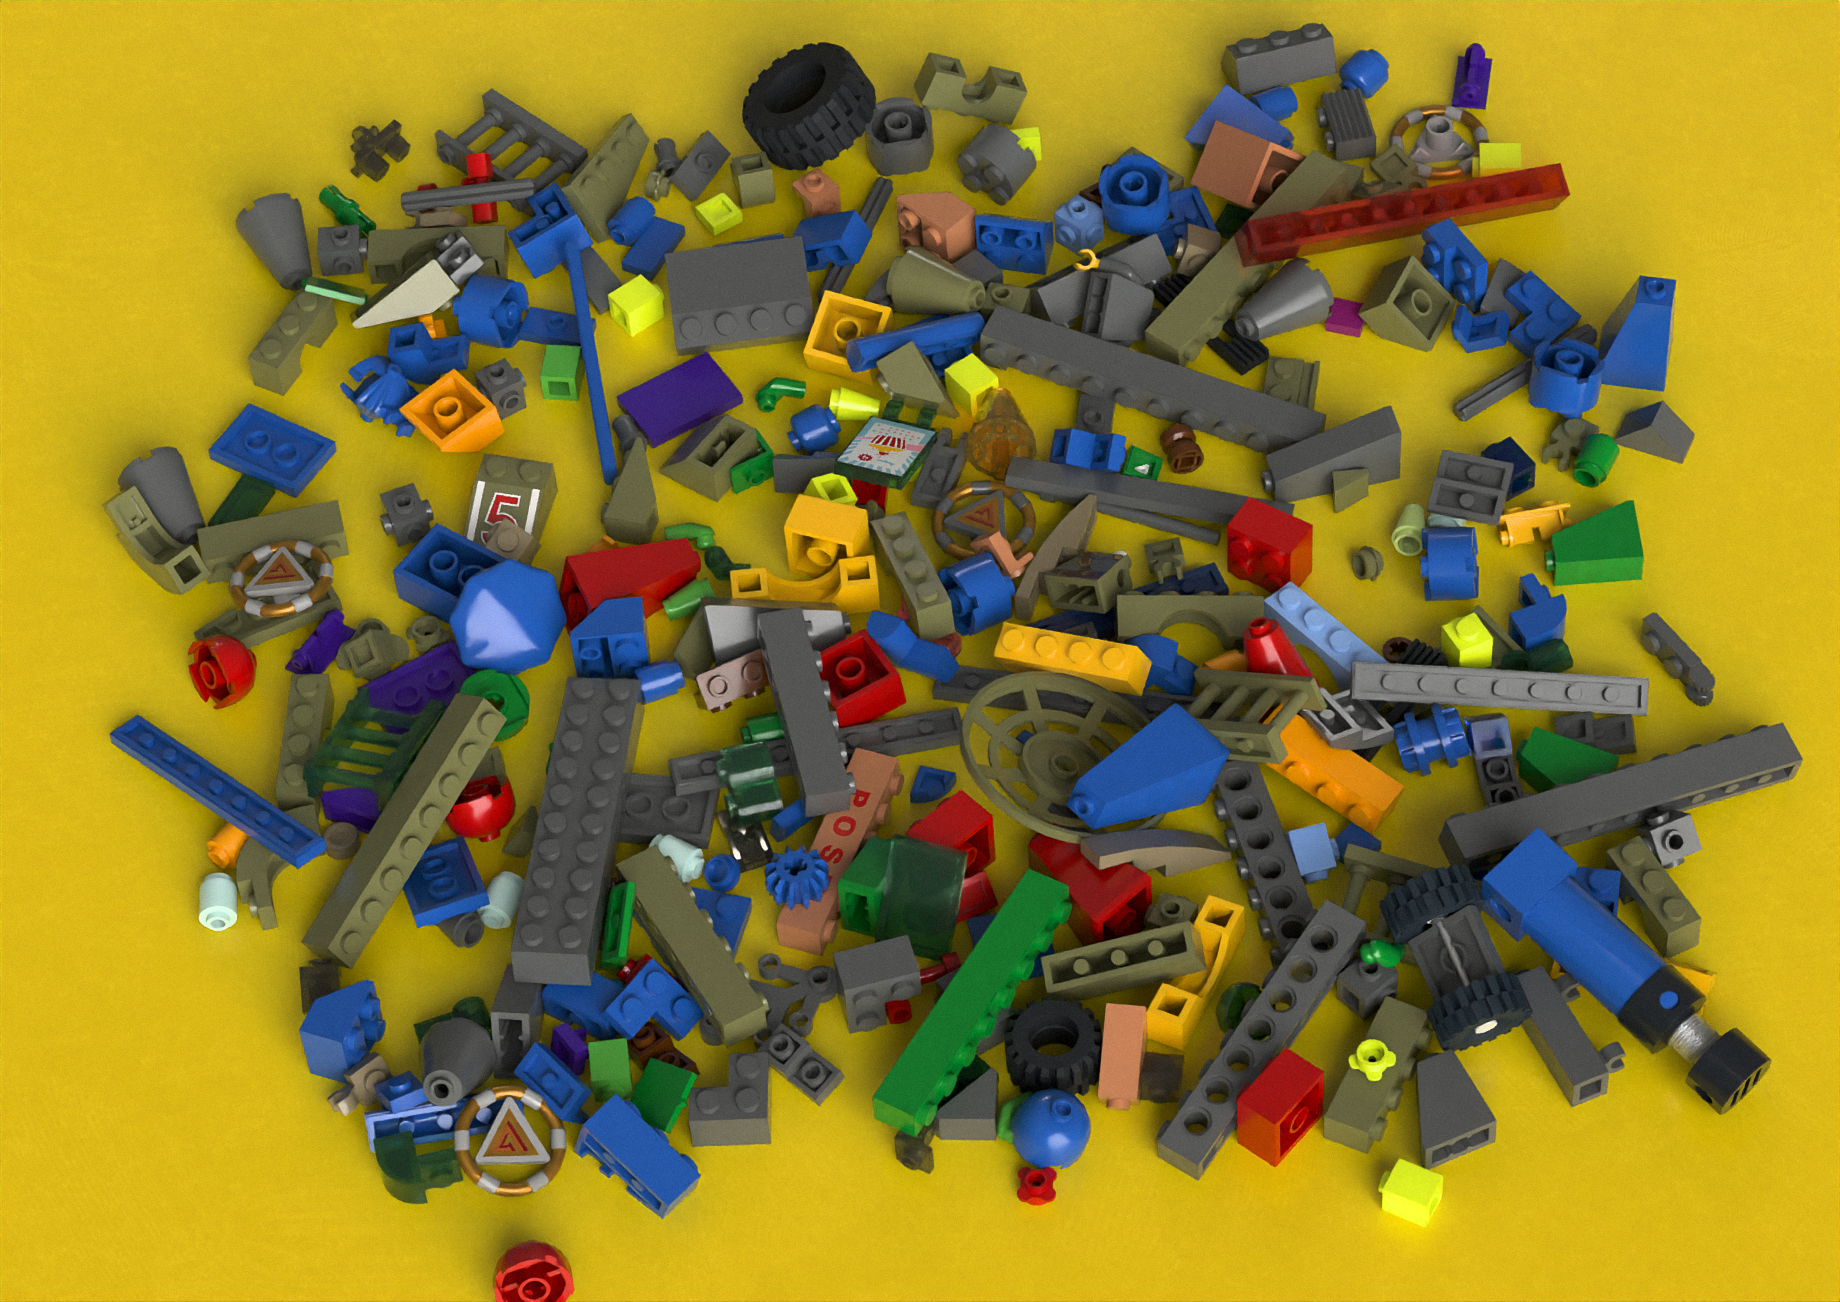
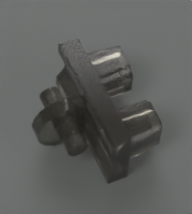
M394 119L381 132L374 125L370 129L364 126H357L352 131V137L355 142L350 148L356 153L354 155L356 165L351 169V173L355 177L359 178L362 174H365L378 182L386 175L390 164L381 158L387 153L398 163L409 154L411 145L400 135L402 125Z

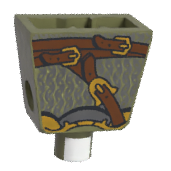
M1121 550L1116 551L1114 554L1088 551L1044 574L1051 607L1105 614L1114 606L1117 595H1122L1132 589L1129 572L1132 564L1130 557Z

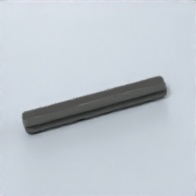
M525 178L405 192L401 194V206L404 211L411 212L433 209L435 207H454L523 199L533 196L536 189L534 180Z

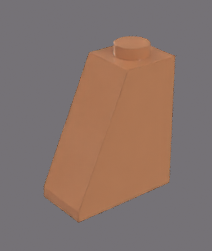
M1106 1003L1098 1098L1100 1102L1106 1103L1107 1109L1128 1111L1130 1110V1105H1140L1148 1043L1147 1009L1145 1006Z

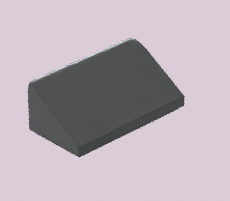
M1500 258L1482 301L1480 315L1505 310L1510 318L1508 330L1512 331L1517 324L1521 312L1504 296L1507 289L1526 273L1507 260Z

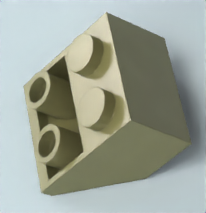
M727 414L703 422L662 465L660 473L718 502L731 488L730 468L759 455L756 429Z

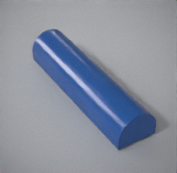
M974 311L852 339L846 345L847 360L851 371L856 373L878 368L877 361L910 341H913L926 356L976 345L981 339V333L986 323L982 315Z
M478 1093L468 1094L450 1106H438L427 1101L395 1115L387 1108L364 1112L371 1153L454 1139V1129L460 1112L467 1102ZM505 1099L495 1101L475 1115L469 1128V1136L488 1133ZM514 1099L525 1117L523 1103Z

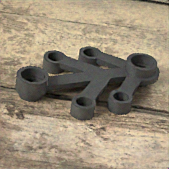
M775 954L763 955L758 961L759 973L762 978L766 980L779 978L796 985L784 989L750 979L751 983L749 984L753 990L759 989L765 996L769 1006V1010L765 1012V1014L769 1013L766 1019L767 1028L753 1035L754 1045L757 1049L765 1042L759 1039L763 1036H770L783 1023L791 1004L804 998L801 1010L790 1015L789 1028L800 1037L808 1036L813 1030L812 1021L820 1003L832 1000L838 992L835 970L828 966H815L806 971L781 964V959ZM769 964L776 965L773 969L764 968ZM818 981H826V982L821 983V984L816 983V982H818ZM704 1015L699 1023L702 1040L711 1046L722 1045V1040L714 1028L709 1026L711 1024ZM800 1021L807 1023L802 1027L795 1026Z

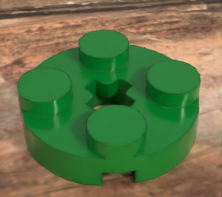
M488 669L479 671L464 681L459 694L483 697L486 700L492 699L494 703L500 701L503 703L499 707V712L507 720L493 742L510 739L526 726L529 720L530 697L526 686L518 677L510 673L508 676L503 673H497V670Z

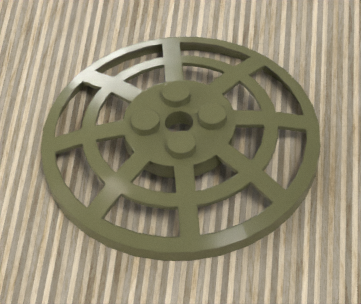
M1027 671L1009 674L996 679L981 688L971 699L960 725V750L966 768L976 785L1005 814L1045 836L1069 843L1081 844V839L1108 834V832L1103 827L1092 829L1078 815L1079 819L1066 818L1049 813L1047 809L1051 803L1068 807L1066 804L1078 779L1104 759L1100 752L1089 743L1092 737L1102 743L1111 753L1121 746L1113 736L1098 726L1106 711L1118 717L1135 733H1138L1151 721L1130 702L1091 681L1062 673ZM1036 690L1069 694L1093 703V706L1085 719L1064 711L1041 709ZM1022 691L1027 709L1026 711L1009 716L999 725H996L981 711L996 698ZM973 722L991 736L988 746L990 766L977 764L969 745L970 728ZM1046 722L1061 723L1079 730L1076 735L1064 731L1049 730ZM1031 723L1035 734L1026 741L1025 745L1008 734V732L1018 726ZM1000 744L1019 757L1018 769L1001 768L999 760ZM987 779L996 780L1008 796L1022 808L1026 809L1027 813L1000 794ZM1009 782H1025L1038 795L1033 804L1021 796ZM1167 812L1153 815L1145 824L1131 830L1154 829L1166 816ZM1041 818L1062 826L1086 828L1090 833L1071 831L1042 821Z

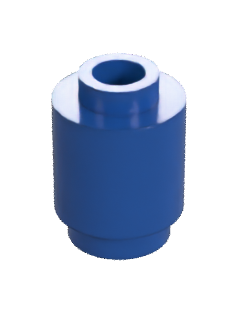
M1276 86L1248 98L1250 102L1277 122L1290 118L1292 113L1298 109L1297 98L1289 86Z
M640 196L627 200L608 222L611 238L620 245L633 246L654 220V206L647 199Z
M667 659L634 669L632 670L633 678H630L631 680H641L644 705L678 693V689L685 687L684 677L677 660L668 662Z

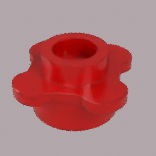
M1023 1167L1018 1171L1017 1176L1021 1184L1017 1190V1197L1020 1201L1039 1206L1049 1203L1056 1198L1053 1181L1056 1180L1057 1173L1053 1168L1045 1167L1043 1170H1032L1030 1167ZM1036 1182L1041 1184L1040 1186H1033Z

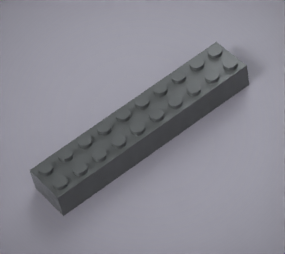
M568 677L510 950L515 982L591 986L624 819L626 799L628 798L630 788V774L633 772L644 715L641 680Z

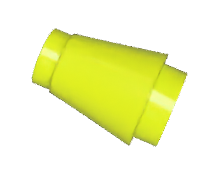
M841 386V389L832 388L829 408L837 421L870 420L872 417H878L880 399H875Z

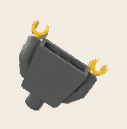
M1082 249L1077 252L1078 254L1086 255L1090 262L1088 266L1074 263L1073 266L1076 270L1085 272L1090 268L1098 269V272L1092 271L1081 333L1126 348H1130L1134 340H1145V330L1162 313L1160 309L1152 307L1154 300L1153 291L1143 287V280L1129 264L1106 257L1097 259L1093 251L1089 249Z

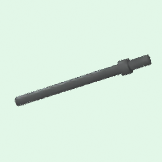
M1019 489L1040 495L1041 500L1051 503L1061 501L1077 506L1082 501L1076 498ZM1097 502V512L1214 546H1218L1221 539V532L1144 510Z

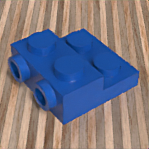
M1450 218L1428 226L1422 233L1425 245L1423 246L1424 254L1421 257V263L1450 295L1454 293L1459 303L1465 304L1473 314L1480 312L1487 290V260Z

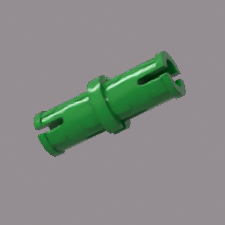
M328 186L333 194L326 187L321 191L319 201L335 214V219L341 225L359 224L362 238H367L362 231L369 236V231L376 230V223L359 209L360 205L353 199L345 197L336 186Z

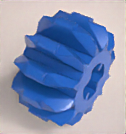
M802 844L798 851H792L786 846L784 855L773 853L772 863L766 864L765 885L769 895H773L777 906L787 902V906L792 911L796 904H802L808 909L810 900L821 902L822 892L828 891L829 877L827 875L829 870L825 860L820 858L817 849L807 853V849Z

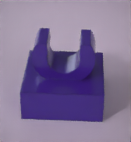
M563 1023L553 1028L550 1050L579 1076L584 1074L586 1060H589L588 1044L584 1043L587 1030L585 1028H578L573 1031L567 1023Z

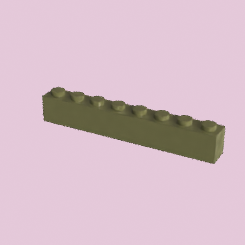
M1313 150L1145 330L1147 352L1158 359L1185 367L1189 361L1193 362L1199 356L1202 347L1208 340L1216 338L1222 330L1223 324L1232 315H1236L1237 311L1253 292L1256 293L1263 286L1265 279L1271 272L1278 270L1285 262L1286 256L1295 247L1302 245L1307 233L1315 225H1319L1324 221L1331 207L1336 202L1339 203L1345 198L1349 190L1347 168Z
M459 693L455 695L302 939L301 943L325 963L349 969L353 968L506 722L507 718L485 698Z

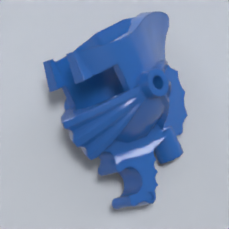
M383 355L370 357L350 368L348 373L356 382L361 381L369 371L373 370L375 372L366 378L356 391H353L344 382L340 385L342 392L347 398L357 405L358 410L361 412L360 417L369 423L373 422L374 418H383L384 424L391 423L399 427L395 433L396 436L410 437L415 426L400 413L399 408L420 393L408 384L407 379L401 373L402 369Z

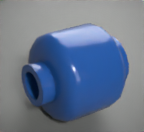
M1359 49L1340 67L1339 76L1342 80L1340 87L1346 91L1350 88L1354 90L1358 87L1361 89L1363 98L1369 99L1388 81L1389 73L1387 69L1389 64L1374 49H1369L1368 51Z
M813 404L791 417L790 425L793 430L788 432L787 435L797 452L804 449L809 456H812L816 451L823 452L836 445L839 440L838 433L842 429L829 406L823 408L819 404Z

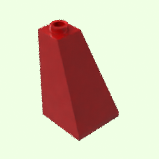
M687 538L566 556L558 593L567 616L565 628L569 636L570 632L605 600L642 597L646 619L664 608L663 600L668 599L669 596L696 579L697 573L701 570V560L698 552L693 551Z
M1053 823V824H1052V825H1054V826H1058V827L1064 828V827H1062V826H1060V825H1058V824H1056V823ZM1039 832L1033 836L1028 844L1029 867L1038 873L1069 886L1072 911L1067 924L1083 947L1140 933L1146 928L1143 925V921L1148 907L1152 904V877L1129 863L1099 870L1081 853V844L1065 842L1045 836Z

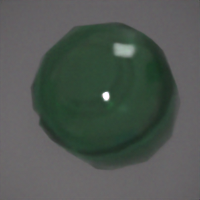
M1245 981L1243 983L1236 982L1228 986L1220 995L1215 1015L1219 1028L1224 1034L1230 1028L1236 1030L1243 1020L1241 1019V1013L1247 1002L1251 998L1257 1000L1261 994L1260 986ZM1276 1003L1271 1006V1007H1272L1273 1009H1275V1010H1276ZM1255 1033L1250 1037L1256 1041H1263L1268 1035L1265 1033Z

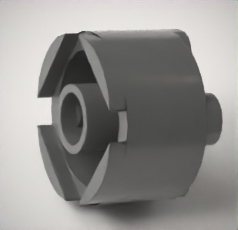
M904 97L889 98L876 104L871 122L865 125V138L868 159L876 168L877 173L882 176H891L893 174H909L915 171L921 172L928 169L934 153L930 111L924 105L921 108L913 104L912 99Z
M989 124L986 128L983 126L958 155L957 163L964 175L962 183L968 190L973 193L981 190L989 194L995 203L1004 206L1036 169V159L1029 147L1024 151L1017 144L1020 138L1015 133L1003 126Z

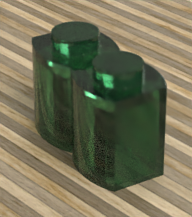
M760 740L722 748L720 760L715 761V768L719 783L725 782L729 794L724 795L728 817L734 816L737 825L743 826L771 820L782 812V798L766 741Z

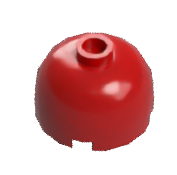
M218 634L200 639L191 644L188 655L194 653V664L188 665L189 673L194 687L205 702L211 697L217 703L213 708L218 710L236 704L248 695L254 686L257 660L254 653L240 640L230 635Z
M496 775L469 781L445 818L449 828L459 836L469 839L479 838L480 842H489L501 836L500 830L509 824L515 814L516 807L514 792L508 776L503 775L501 782H498Z
M528 1240L519 1242L509 1247L497 1261L493 1274L496 1302H566L570 1294L573 1295L574 1283L568 1259L558 1248L545 1241Z

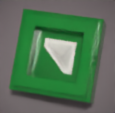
M1131 445L1126 451L1120 474L1157 481L1163 459Z

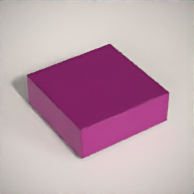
M1335 298L1334 305H1332L1330 313H1333L1326 321V331L1360 338L1365 321L1358 313L1364 303Z

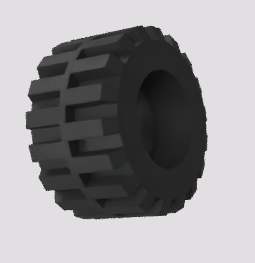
M1050 996L1042 997V1002L1036 1003L1034 1000L1026 1003V1010L1019 1008L1014 1013V1020H1009L1006 1026L1007 1033H1005L1007 1071L1010 1073V1079L1014 1086L1020 1085L1021 1093L1026 1091L1034 1093L1051 1088L1065 1090L1074 1096L1077 1093L1082 1096L1088 1093L1089 1085L1095 1086L1099 1081L1103 1043L1101 1025L1098 1019H1094V1013L1089 1008L1082 1010L1081 1002L1074 1000L1072 1003L1067 1002V997L1058 996V1000H1050ZM1048 1044H1063L1072 1048L1070 1051L1057 1056L1044 1055L1037 1051Z

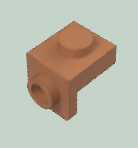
M819 168L812 170L792 183L793 191L804 200L806 219L841 213L839 186Z

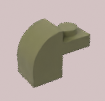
M766 152L732 158L733 163L730 164L731 175L738 193L741 209L775 202L772 169Z

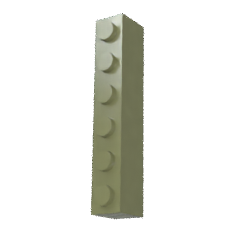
M654 845L615 864L619 884L627 881L636 883L635 911L725 1047L728 1048L766 1029L765 1012L769 1010V1006L765 996L759 989L753 990L749 984L751 980L745 966L741 962L737 964L731 957L732 950L728 941L723 935L719 937L713 930V921L705 908L699 910L695 904L696 897L688 882L681 883L677 877L679 875L672 858L669 855L664 857L658 847Z

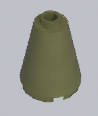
M907 246L904 249L909 251L903 257L897 256L891 265L886 291L887 294L892 295L894 304L889 303L891 308L898 313L961 315L978 311L985 303L986 292L981 281L921 246Z

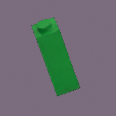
M1634 500L1625 501L1551 535L1550 550H1544V564L1546 572H1552L1554 586L1642 580L1644 555Z
M1534 727L1528 740L1524 738L1521 740L1516 752V760L1520 761L1519 777L1538 793L1549 791L1560 783H1567L1569 785L1583 781L1586 777L1595 773H1601L1602 775L1617 771L1619 766V756L1538 727Z
M871 836L837 884L842 929L879 938L909 870L907 845L893 839H881Z

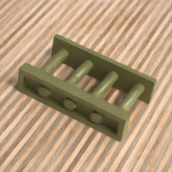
M1197 668L1194 671V676L1202 692L1186 712L1231 751L1227 759L1281 764L1288 755L1280 738L1281 732L1300 709L1324 711L1327 708V704L1314 677ZM1212 702L1223 703L1210 720L1199 719ZM1280 703L1284 705L1269 724H1257L1270 707H1278ZM1241 705H1252L1239 722L1228 721Z
M1348 843L1344 854V871L1349 872L1352 877L1341 908L1353 915L1356 914L1366 881L1373 879L1386 883L1389 887L1387 893L1394 892L1393 889L1397 886L1407 884V880L1413 877L1415 879L1422 876L1421 874L1428 871L1430 873L1434 872L1437 868ZM1474 879L1481 893L1482 881ZM1380 912L1374 933L1366 931V938L1362 944L1370 943V939L1376 938L1388 943L1395 941L1389 938L1390 930L1382 912ZM1409 943L1404 944L1406 955L1400 962L1419 968Z

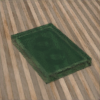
M895 834L891 840L874 943L908 935L915 956L941 962V955L951 953L968 852Z

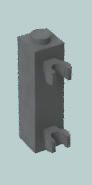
M1543 965L1532 970L1526 969L1516 973L1533 1010L1528 1020H1524L1521 1026L1571 1107L1606 1094L1609 1073H1615L1625 1067L1621 1058L1625 1057L1626 1053L1619 1042L1608 1044L1599 1052H1596L1566 1002L1574 1001L1580 997L1576 987L1581 985L1568 972L1553 982Z

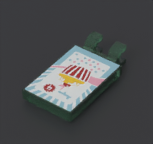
M890 399L886 404L882 418L871 416L835 460L834 474L902 490L930 454L933 445L937 441L938 432L935 431V428H931L932 422L937 415V410L923 407L918 415L916 424L898 420L904 402Z

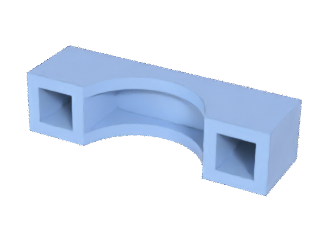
M1291 581L1264 600V616L1276 620L1293 645L1301 644L1315 652L1333 674L1339 691L1350 689L1352 661L1389 663Z

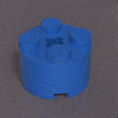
M1126 155L1119 158V162L1112 167L1108 165L1101 173L1099 192L1103 215L1109 229L1127 235L1158 233L1170 214L1171 198L1167 174L1165 170L1163 171L1158 166L1157 161L1145 155Z
M473 273L462 296H457L453 303V314L458 317L460 335L465 334L470 343L496 348L514 347L520 340L519 330L523 324V321H521L522 310L528 311V294L525 286L520 282Z
M1561 339V344L1550 345L1551 340L1544 341L1534 351L1528 383V401L1534 407L1559 412L1568 419H1579L1582 417L1583 412L1592 409L1598 402L1605 360L1604 358L1602 360L1598 358L1599 351L1595 347L1582 341Z
M1475 527L1422 528L1423 550H1428L1425 556H1421L1420 560L1422 578L1429 577V580L1424 582L1425 601L1477 598L1479 594V566H1477L1476 559L1478 546Z
M984 551L937 572L951 600L954 627L958 634L962 636L969 634L971 636L1011 618V596L1015 594V587L1008 575H1002L990 552Z

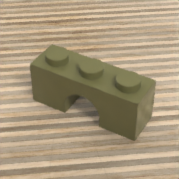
M928 53L914 83L921 105L933 110L940 108L953 111L961 116L971 115L984 118L992 123H1013L1027 94V89L1019 72L989 66L982 80L975 84L965 85L967 77L960 59Z
M304 287L299 290L248 357L255 386L282 396L286 394L302 373L300 356L304 345L309 344L321 348L338 325L331 297L307 292Z
M1638 836L1607 850L1605 869L1621 871L1620 900L1624 905L1634 900L1637 901L1645 918V933L1660 954L1669 959L1699 944L1701 917L1641 837Z

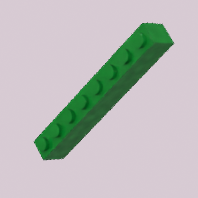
M1028 868L873 1095L875 1119L915 1138L924 1125L929 1126L937 1112V1105L943 1096L948 1097L952 1093L959 1072L963 1067L970 1066L982 1038H988L991 1035L996 1024V1017L1002 1009L1006 1010L1009 1008L1015 996V989L1021 980L1026 981L1030 977L1035 959L1040 952L1045 953L1048 950L1058 925H1063L1067 922L1072 911L1068 885Z

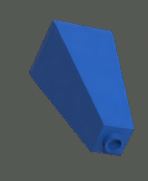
M1640 276L1605 322L1598 350V358L1600 360L1604 358L1605 360L1601 384L1664 392L1673 340L1676 280Z
M1175 703L1079 778L1066 805L1092 829L1201 805L1206 801L1231 751L1179 704Z

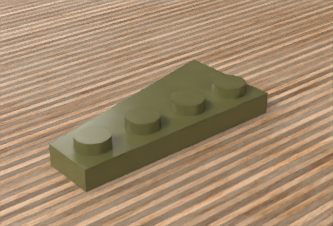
M632 113L622 116L561 188L597 243L608 240L610 236L608 222L622 207L649 143V138Z

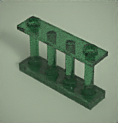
M362 687L354 699L349 700L345 712L314 756L308 759L304 765L303 779L307 781L308 797L315 798L326 782H333L373 790L374 794L377 795L378 810L383 811L445 713V702L430 700L422 713L419 712L417 715L370 707L369 688ZM368 722L406 728L410 729V731L405 732L404 735L364 727ZM356 741L397 750L390 755L350 747ZM342 761L380 768L383 771L378 772L376 775L336 767Z

